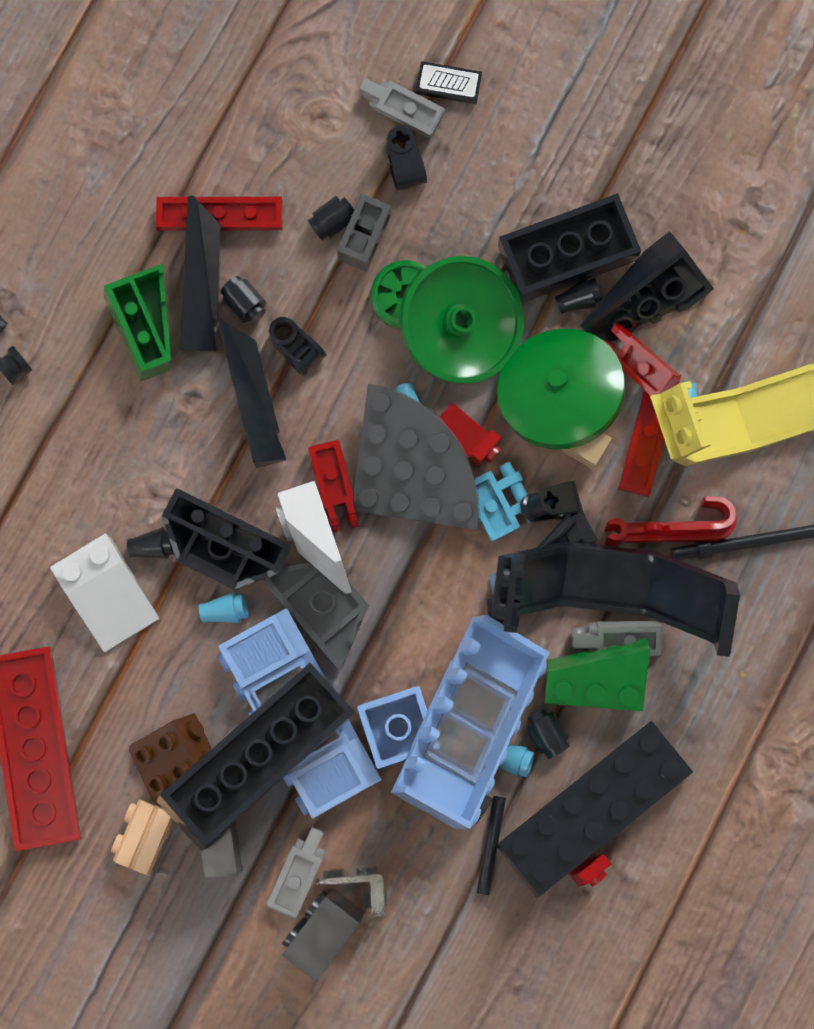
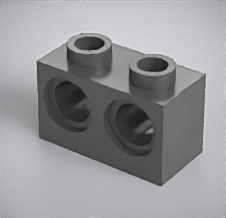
M361 194L337 249L338 261L365 272L368 271L391 218V205Z

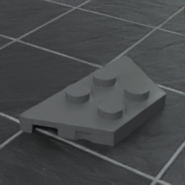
M310 562L287 566V568L280 569L277 575L262 580L340 671L345 664L369 605L350 583L352 592L345 594Z

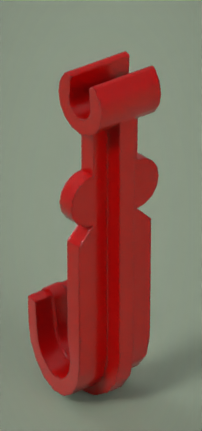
M705 496L701 501L702 507L719 510L724 515V519L720 521L625 523L622 519L613 518L607 522L604 531H614L617 534H609L605 545L619 547L622 543L724 540L731 535L736 527V509L729 500L723 497Z

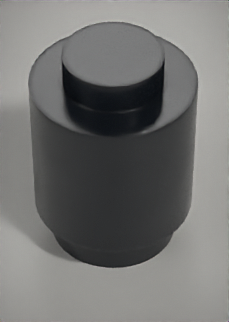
M334 196L312 213L313 217L307 221L322 241L327 237L331 239L348 226L354 209L345 197L339 200L337 196Z
M235 276L221 288L220 293L224 296L223 301L243 323L248 321L254 323L264 315L266 300L247 279Z
M543 708L527 718L530 723L525 728L541 754L544 753L547 759L560 754L570 747L566 740L569 737L553 711L546 713Z

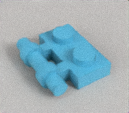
M511 462L499 467L504 476L499 481H496L491 471L475 478L479 493V520L491 543L520 529L516 516L522 514L520 503L522 498L528 494L521 483L523 481L519 471L515 472ZM508 488L511 489L517 501V504L511 507L502 492Z

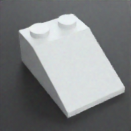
M315 481L279 492L278 496L281 506L275 508L287 542L294 540L299 554L345 594L351 593L346 572Z
M106 533L50 567L67 597L105 653L160 620L112 538Z

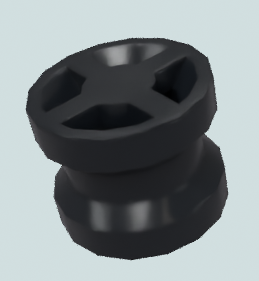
M13 345L8 348V353L5 356L0 357V371L12 385L18 382V377L23 373L29 374L33 370Z

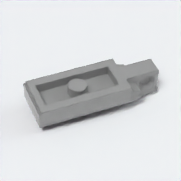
M365 78L359 88V95L370 100L369 106L375 109L376 112L431 139L445 113L443 107L392 81L388 83L382 80L381 84L378 85Z
M660 621L589 623V628H572L573 648H588L589 652L607 649V646L616 644L621 646L647 638L650 647L649 656L662 655L663 625Z
M313 826L306 841L298 838L296 844L291 848L266 907L294 920L297 919L323 860L322 857L325 850L318 848L325 831Z

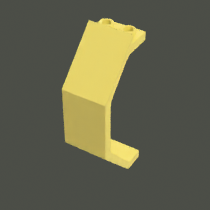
M814 363L743 387L690 398L688 389L692 388L691 381L679 383L661 394L650 396L670 458L683 466L751 452L814 431Z

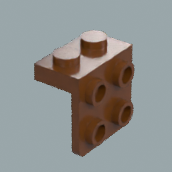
M195 713L173 720L129 746V752L155 803H158L157 799L162 792L212 749L204 733V728L198 721Z

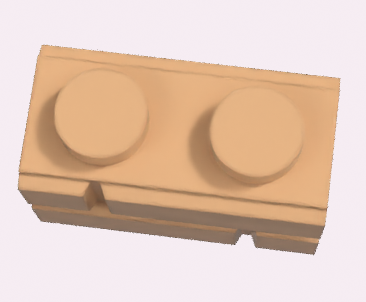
M139 799L137 805L131 803L124 818V821L129 824L124 835H117L111 852L116 854L113 859L114 862L144 875L152 876L175 822L162 807Z

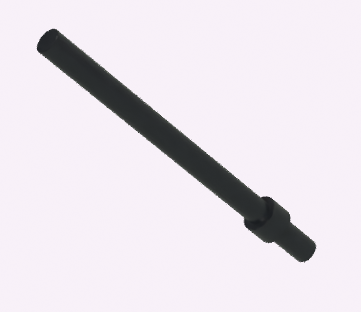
M814 525L719 541L695 542L693 545L671 548L672 558L678 560L698 557L700 560L712 558L713 554L814 538Z

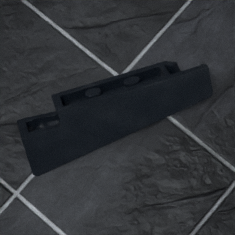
M189 195L187 204L181 350L216 351L213 320H219L221 224L196 197Z
M223 319L217 320L253 463L256 468L287 461L276 435L280 431L256 340L230 326Z

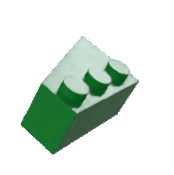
M163 263L104 285L105 302L140 382L170 371L171 351Z
M643 638L630 644L621 646L616 644L607 646V649L590 653L585 651L547 660L544 684L545 703L643 712L650 655L648 639Z

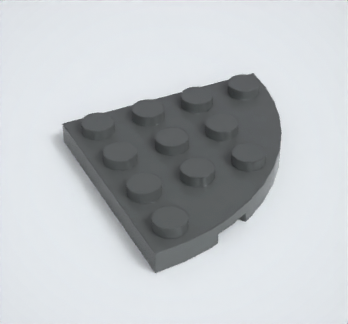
M368 384L353 494L355 511L468 529H479V493L471 469V463L463 446L452 430L431 409L426 408L408 395L385 386Z

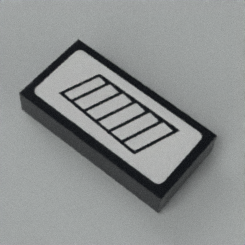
M421 61L416 94L477 105L482 71Z

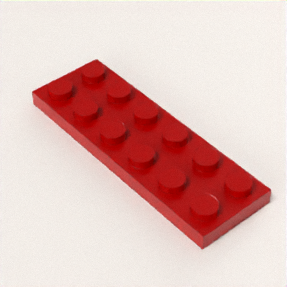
M50 646L0 655V758L15 851L82 839Z

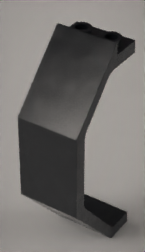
M565 541L498 556L491 617L504 620L505 632L517 633L519 616L562 606L644 615L714 644L717 656L730 657L740 592L737 583L657 551Z

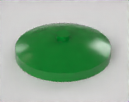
M453 256L428 265L413 278L401 302L399 326L406 350L423 371L444 382L468 384L488 379L502 370L505 363L520 345L524 329V312L515 286L499 268L480 258Z
M567 328L542 332L520 344L502 368L497 385L500 409L513 432L532 445L554 450L575 448L589 443L603 434L619 415L626 391L623 369L612 348L602 339L591 333Z

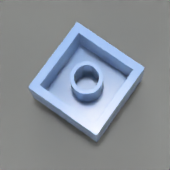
M419 686L357 706L377 771L405 762L410 753V747L427 713ZM436 740L432 748L439 751L440 747Z

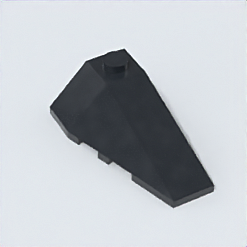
M669 231L640 255L583 321L581 326L585 332L591 333L602 340L606 339L612 342L619 339L611 331L615 324H619L630 333H633L635 327L649 321L652 324L662 320L661 316L675 310L680 313L689 309L714 290V288L685 248Z

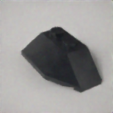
M178 488L175 489L161 516L177 562L233 590L277 575L292 547L291 544Z

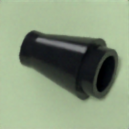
M585 278L562 294L555 296L561 314L594 308L603 299L595 278L590 280Z
M164 527L135 538L127 539V551L130 558L168 559L169 555H174Z

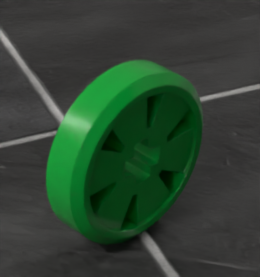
M401 260L385 266L377 274L371 288V302L377 317L384 324L393 329L400 330L399 313L402 298H397V295H400L402 289L407 288L413 278L426 266L411 260Z

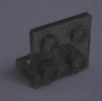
M377 866L357 867L356 874L344 875V869H328L323 871V876L316 878V886L370 882V887L364 888L365 909L371 908L372 916L386 915L384 872H377Z

